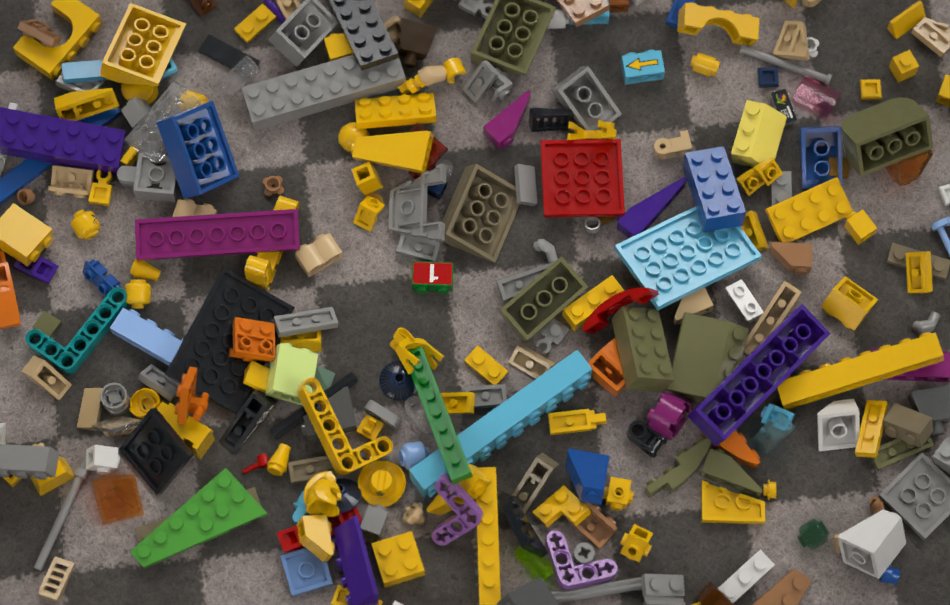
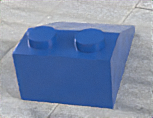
M799 127L802 189H811L835 177H838L843 187L842 127ZM829 157L837 158L838 176H829Z

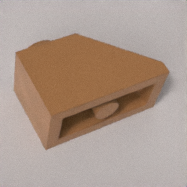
M771 242L769 252L789 272H794L796 275L810 273L812 268V244Z

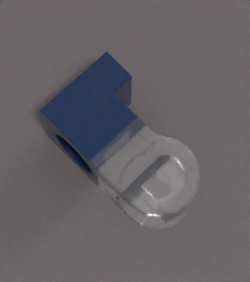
M442 159L436 164V166L439 164L446 166V183L428 186L427 190L428 195L438 200L442 197L453 176V165L446 159Z

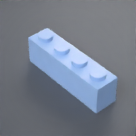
M123 308L110 327L112 334L169 366L183 338L179 340L174 337L175 334L170 330H162L157 327L158 325L154 321L140 318L141 315L135 310L130 309L128 311Z

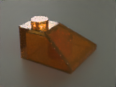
M927 150L889 165L886 169L892 180L898 185H908L912 181L919 179L933 152L932 150Z
M135 474L108 475L91 480L103 525L144 515Z

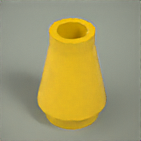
M135 258L130 274L134 275L135 278L157 282L161 270L146 261H137Z
M279 444L278 449L267 463L268 472L276 476H282L287 471L289 453L291 451L290 446Z

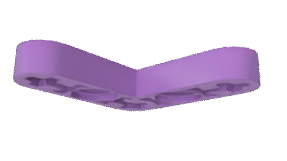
M449 474L440 475L435 484L436 491L456 513L438 524L432 533V540L442 546L447 545L476 527L483 517L481 508L459 483L453 485ZM454 497H461L464 503L458 504L455 502ZM452 522H459L462 525V529L455 528ZM448 530L446 536H444V535L440 536V535H439V534L445 533V532Z
M553 530L547 534L545 546L557 582L562 589L579 588L609 581L615 577L618 568L613 560L604 559L574 566L563 533ZM552 537H555V540H559L558 550H556L555 542H551ZM564 556L567 559V563H557L556 557ZM605 566H607L608 569H611L610 573H608L606 570L603 571ZM566 569L567 577L572 578L570 583L567 580H563L565 576L564 570ZM590 570L593 573V577L590 579L584 578L582 571Z

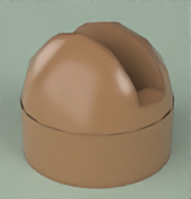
M20 189L17 193V198L20 204L27 205L34 201L35 194L31 189Z

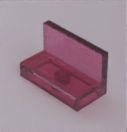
M805 76L792 100L829 117L841 93Z

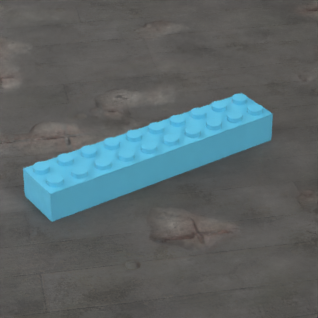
M578 350L574 351L458 434L457 437L467 463L473 465L479 460L481 462L485 461L490 457L492 450L503 448L508 443L506 440L512 436L516 438L524 432L523 428L527 425H535L541 419L540 416L542 414L553 412L557 408L556 404L562 400L566 402L574 395L573 392L577 389H585L590 384L592 367ZM439 449L409 469L410 480L424 499L428 496L430 498L435 497L438 494L435 489L437 479L442 474H449Z

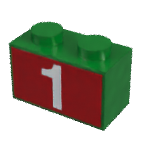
M413 261L412 290H416L420 294L428 293V291L448 294L449 291H453V262Z

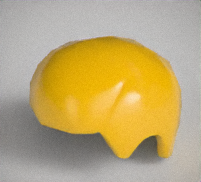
M350 122L341 127L338 141L344 150L350 152L356 137L370 136L367 129H357L356 122Z
M142 388L136 391L129 399V411L136 417L143 419L150 409L158 408L161 404L159 394L150 388Z

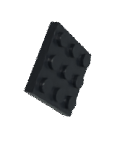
M156 407L148 411L119 448L156 495H160L165 491L194 455Z

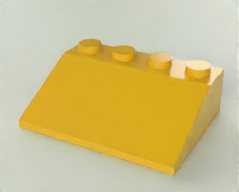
M130 3L102 61L100 76L117 83L158 86L185 29L186 23Z

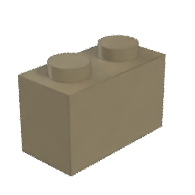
M896 403L883 419L884 434L920 448L933 432L932 417Z

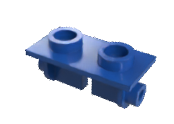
M98 260L85 261L82 273L88 281H91L98 288L102 295L107 296L113 288H122L120 281L111 273L106 277L104 276L108 270Z

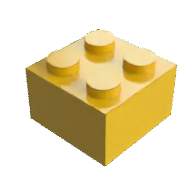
M412 531L371 543L384 588L425 576V570Z

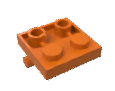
M235 317L233 320V349L230 348L229 357L241 358L247 362H273L275 359V323Z
M190 366L187 374H183L181 384L178 385L177 397H180V400L176 404L175 414L178 415L177 423L186 425L190 414H193L194 421H200L209 405L208 393H202L200 398L195 397L198 372L196 367Z

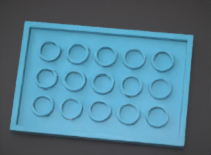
M696 206L616 244L614 248L640 287L658 291L659 295L650 300L657 310L761 260L762 256L740 226L704 232Z

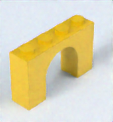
M53 0L51 3L53 12L73 26L72 35L66 43L58 47H47L35 39L23 35L13 47L15 54L52 81L55 77L61 75V63L74 61L78 50L81 47L84 48L88 44L90 36L93 33H97L102 26L100 15L79 0Z

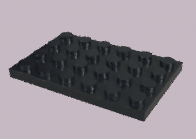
M223 267L164 375L181 384L182 376L187 374L190 366L198 368L195 392L200 395L204 392L208 393L209 400L237 415L252 387L243 383L244 372L250 362L243 361L241 358L229 357L230 348L233 349L234 318L239 317L273 323L274 316L291 314L295 307ZM275 328V344H276V342H277V340H278L279 337H278V334H277V331H276V328ZM256 361L257 363H259V364H261V365H263V366H264V364L266 363V362Z

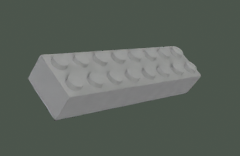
M350 55L241 88L253 129L256 131L355 102V99L369 98L396 90L398 86L406 82V77L399 58L361 71L355 56Z

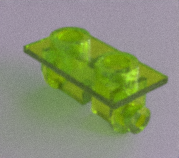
M520 545L513 553L536 579L541 577L545 582L554 574L552 564L545 557L541 558L526 551Z

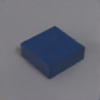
M778 67L757 69L759 88L779 87Z

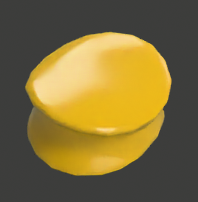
M122 83L121 92L128 101L136 97L151 104L158 96V87Z

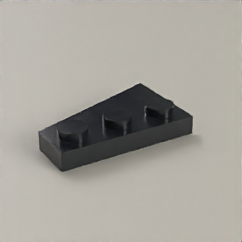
M505 492L498 495L500 504L521 548L541 558L547 555L546 548L522 511L518 499L514 495L511 496Z

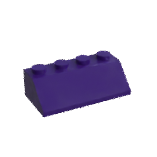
M354 516L333 529L334 537L331 538V542L334 543L335 550L337 549L338 556L335 557L337 567L342 569L344 575L340 576L343 589L347 588L349 594L345 596L347 605H378V591L358 516Z

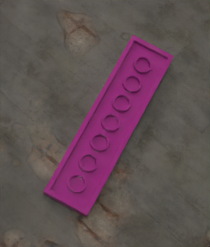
M298 209L135 219L136 260L145 261L300 250Z

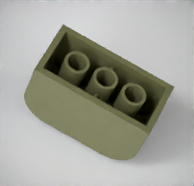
M909 98L887 100L846 117L841 124L847 162L860 176L933 148L929 114L919 104Z

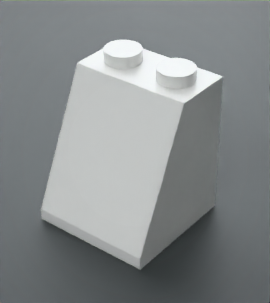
M883 509L838 536L843 562L879 579L906 544L902 517L894 512H888Z

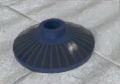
M401 361L391 362L381 371L379 384L382 392L387 397L393 400H406L417 392L411 374L407 373ZM402 376L403 380L398 382L396 377Z
M336 479L342 500L337 501L336 506L340 509L339 513H345L354 509L359 504L362 495L361 489L351 479Z

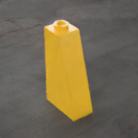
M417 131L356 137V141L351 146V154L357 161H370L372 164L424 173L427 169L434 135L431 131Z

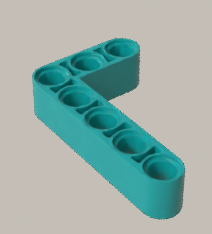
M113 288L66 348L38 329H31L26 333L25 340L27 345L33 352L63 373L74 374L110 330L111 325L121 310L128 307L126 291L122 288ZM116 297H124L121 302H114ZM105 312L111 313L110 317L101 318ZM92 328L99 329L96 334H89ZM34 338H41L37 344L31 343ZM78 345H86V347L83 350H76ZM50 349H57L54 355H47ZM67 360H73L71 366H64V363Z

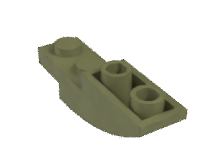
M701 437L693 443L694 446L689 450L684 448L679 451L674 461L677 467L671 466L663 472L664 475L659 479L654 477L649 480L644 491L646 495L650 498L664 488H667L671 494L679 489L697 471L708 452L711 441L708 438L704 439V437Z

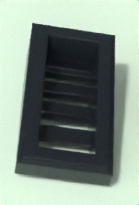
M530 108V129L532 132L569 129L568 122H571L572 112L571 110ZM561 117H564V123H560Z

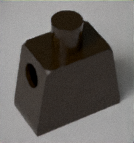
M405 18L399 20L396 26V50L398 55L405 56V67L415 68L416 60H424L433 42L437 27Z

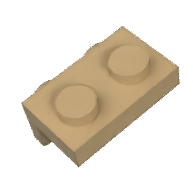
M53 165L51 185L48 186V191H54V195L65 196L66 193H72L73 197L85 198L86 195L90 194L94 170Z

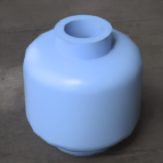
M421 441L405 443L402 445L401 450L398 451L399 463L407 470L430 455L429 448L425 447Z

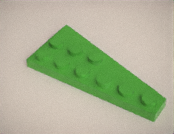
M225 468L134 547L130 553L145 569L168 559L172 555L179 552L182 553L189 550L188 548L205 543L268 514Z

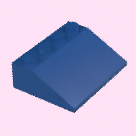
M213 101L156 122L183 199L201 195L239 177Z

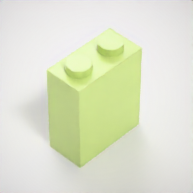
M289 343L277 345L275 347V359L273 362H270L265 395L303 405L297 394V387L307 378H315L318 354L313 353L307 348H295ZM305 385L306 391L312 393L311 386Z

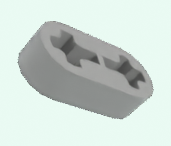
M369 400L363 408L368 414L394 430L402 422L397 415L373 400Z

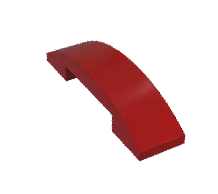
M640 287L615 294L592 312L582 327L583 332L597 333L610 325L607 317L617 312L622 306H626L631 302L643 305L658 296V291Z
M357 506L348 512L339 513L338 516L327 517L328 522L331 523L330 537H334L333 529L354 516H358L359 523H362ZM296 525L276 533L284 553L305 548L300 544Z

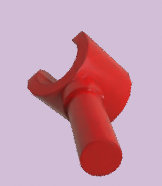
M267 454L257 455L258 462L243 469V474L257 468L268 467L269 456Z

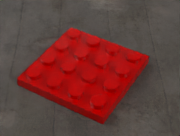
M621 139L541 140L544 218L624 216Z

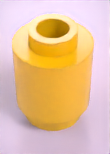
M698 52L697 56L693 55L690 66L693 67L692 71L709 77L711 75L716 76L720 61H717L715 57Z

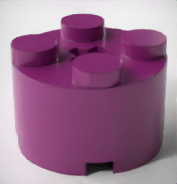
M663 391L658 398V405L656 408L652 407L647 415L649 419L647 425L671 441L672 437L675 438L686 422L687 419H685L684 414L685 412L690 413L691 404L670 392Z

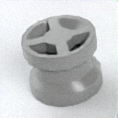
M579 543L574 549L573 558L578 565L590 563L594 559L595 550L589 543Z

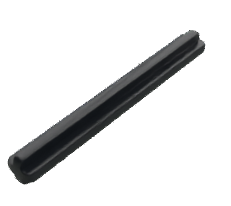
M352 372L347 374L324 391L327 399L344 387L348 386L349 389L358 382V379ZM302 406L271 428V435L275 439H279L303 422V416L307 414L304 407Z

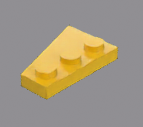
M701 481V521L703 523L765 524V501L744 494H737L728 491L727 488L717 487L709 484V482Z

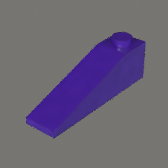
M683 177L632 206L625 212L624 216L617 218V229L628 238L647 230L686 186L687 179Z

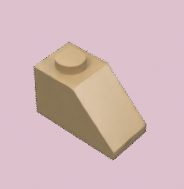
M706 288L681 299L674 317V326L682 323L685 312L701 316L712 311L714 305Z
M33 356L21 370L27 378L57 400H60L72 385L45 360Z

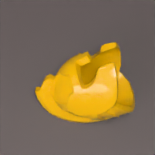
M332 471L320 472L314 475L306 484L303 499L306 511L310 515L323 514L327 515V517L339 515L340 509L336 506L338 500H342L340 488L336 483V477L332 474Z

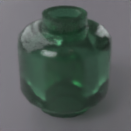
M811 519L799 527L800 535L797 538L803 547L808 546L809 549L815 550L828 541L830 533L822 520Z

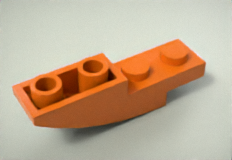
M0 251V329L21 326L9 265L6 262L4 251Z
M736 430L717 446L711 442L714 447L725 451L726 455H729L734 461L744 466L756 469L760 464L758 453L748 447L745 436Z

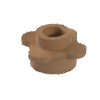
M270 176L263 179L266 196L283 194L284 188L281 185L283 181L281 176Z

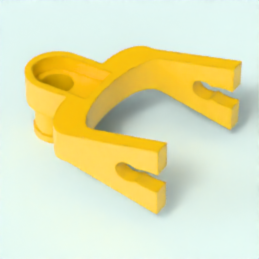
M598 120V127L602 129L598 131L584 130L575 123L568 122V128L574 130V133H568L567 140L615 139L617 130L614 129L615 123Z
M398 328L393 335V340L390 342L391 348L397 353L408 374H411L414 370L412 364L416 366L420 362L408 349H416L422 346L432 370H435L439 365L433 356L438 361H442L444 358L443 354L424 339L414 338L404 328Z

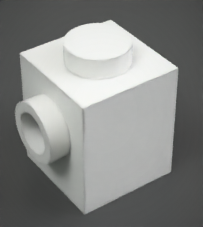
M93 445L86 449V470L97 471V474L107 475L118 468L120 462L118 448Z

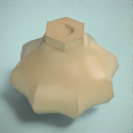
M414 502L411 506L405 507L406 512L403 514V523H417L421 525L425 521L422 503Z

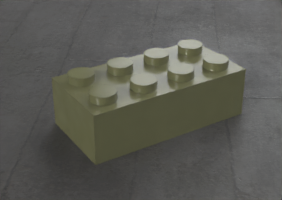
M561 256L503 306L498 313L522 341L526 342L585 291L588 286Z
M622 306L612 318V324L627 390L662 393L675 379L659 310Z

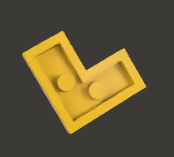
M563 485L533 511V514L548 528L562 515L577 526L591 514V511Z

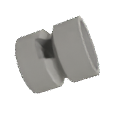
M114 382L103 387L100 399L106 411L115 416L126 413L130 408V397L124 386Z

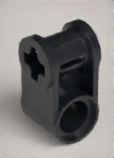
M640 420L633 421L627 430L628 439L652 458H655L660 447L667 443L664 436ZM639 428L642 431V435H634L632 429Z

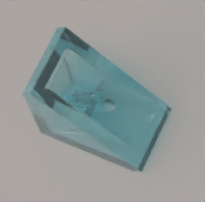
M780 412L762 426L751 441L766 456L796 427Z

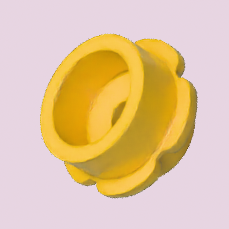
M770 479L768 484H763V496H768V500L776 498V482H770Z

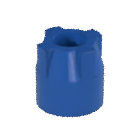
M888 566L879 578V582L888 584L898 583L900 569Z

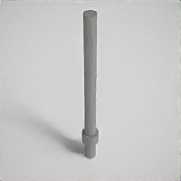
M86 455L80 468L77 467L74 474L76 477L35 563L34 568L42 571L83 480H86L89 474L88 470H86Z

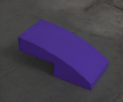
M40 257L28 267L17 260L13 268L49 284L59 266Z

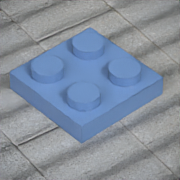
M304 548L281 555L292 597L333 585L327 562L321 561L308 549Z

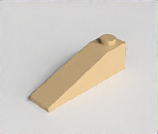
M787 281L783 282L746 338L744 353L749 355L789 315L803 294L801 290Z

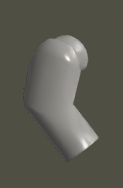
M932 311L928 320L915 321L912 328L919 334L932 332L941 315Z

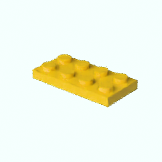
M434 93L355 99L357 129L437 123Z
M835 177L766 208L765 212L779 242L790 243L847 217L853 210L838 177Z

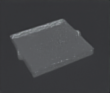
M119 415L93 424L92 429L114 434L137 426L141 420Z

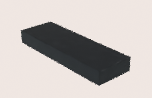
M210 34L199 49V53L249 79L260 64V60Z

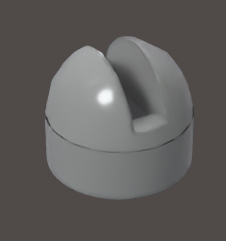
M588 217L584 222L587 233L596 234L599 232L601 222L597 217Z

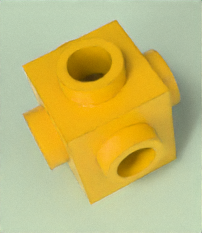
M611 477L609 487L605 486L603 499H607L606 506H610V509L615 511H622V509L627 508L628 503L632 504L634 491H630L632 480Z
M634 524L629 534L625 533L620 542L623 545L620 553L630 560L640 562L643 555L647 557L652 547L648 543L653 533Z

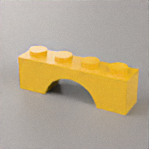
M693 2L685 3L679 9L677 32L696 36L704 26L716 25L723 28L729 34L734 44L742 45L744 43L747 44L746 46H752L758 40L759 18L753 17L751 14H738L732 10H718L713 6L704 7Z

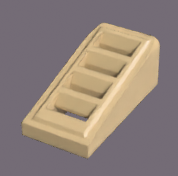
M55 556L40 586L38 595L60 603L75 563ZM57 564H60V565L66 566V567H68V568H67V570L65 571V570L56 568V566H57ZM57 572L63 574L64 576L63 578L54 576L53 573ZM51 579L60 582V585L50 583ZM50 587L56 589L57 591L56 593L47 591V588Z

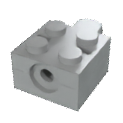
M139 153L137 167L124 165L118 169L117 177L120 184L134 186L133 191L136 199L176 203L179 185L167 155Z

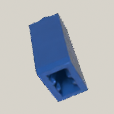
M568 448L565 467L580 501L601 505L609 455Z

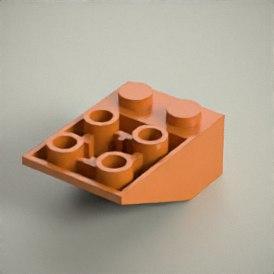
M614 338L588 364L592 367L591 377L612 396L617 398L626 388L616 338Z

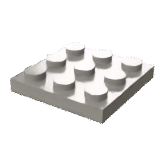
M922 452L878 497L925 540L950 515V478Z

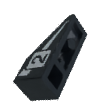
M259 390L253 391L219 441L233 453H236L267 418L277 401Z

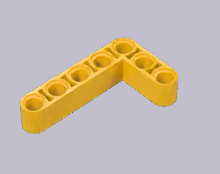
M279 196L274 210L299 209L300 202ZM283 251L258 253L257 257L249 255L244 270L246 280L268 292L270 289L268 287L269 283L273 281L277 270L275 267L276 264H279Z
M310 377L299 384L297 394L337 474L347 475L383 458L392 451L393 443L385 436L352 450L319 381ZM305 385L311 386L312 393L306 391ZM315 403L321 406V412L316 411ZM324 422H326V423H328V424L330 425V427H331V430H330V431H327V430L324 428V426H323V423H324ZM333 441L338 442L339 450L333 447ZM378 443L384 446V452L378 449ZM360 451L366 454L367 460H363L360 457ZM342 460L348 462V469L343 467Z

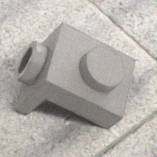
M498 67L495 69L500 74L491 85L495 90L491 99L494 103L500 99H506L510 95V89L513 84Z

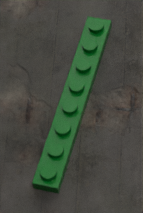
M422 346L409 352L416 356L420 362L416 366L412 364L414 370L411 376L450 479L454 485L473 477L424 349Z

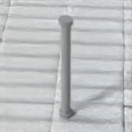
M744 43L741 46L739 54L742 56L745 54L824 82L826 86L829 85L832 77L831 74L825 75L747 47V44Z

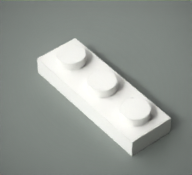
M760 549L718 589L734 604L771 570L775 564Z

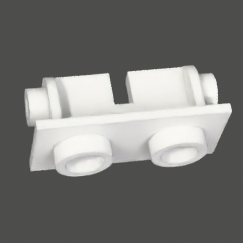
M742 279L725 288L744 316L745 321L752 323L756 320L757 316L764 313Z

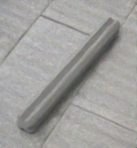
M642 578L602 583L570 590L552 591L551 593L558 603L642 590Z

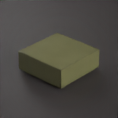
M44 311L33 325V329H38L52 338L62 322Z

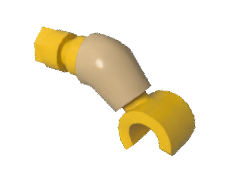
M451 58L445 61L443 65L426 66L420 69L418 74L414 76L415 79L410 78L398 86V89L402 94H408L409 92L414 94L419 90V87L430 86L434 83L445 81V79L448 83L454 84V76L458 74L464 75L467 72L459 58Z

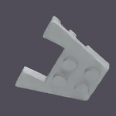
M439 164L436 166V169L422 173L421 177L409 180L390 190V230L427 239L445 241V223L440 221L427 224L428 186L446 183V166L444 164Z

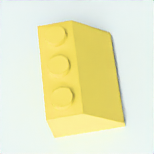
M747 100L731 151L733 163L754 167L770 158L776 159L787 116L765 103Z

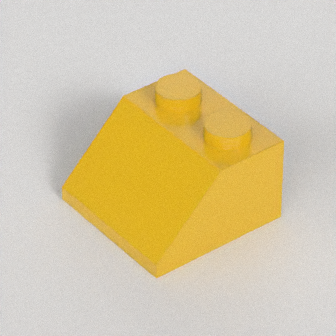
M845 276L832 289L821 308L829 316L840 320L846 328L855 331L879 299Z

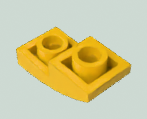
M770 158L749 169L736 180L743 192L750 196L763 184L769 186L783 172L775 159Z

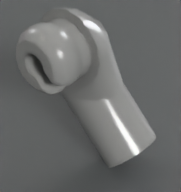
M538 239V241L534 242L533 247L535 251L540 252L542 250L546 253L548 264L558 260L554 245L545 239Z

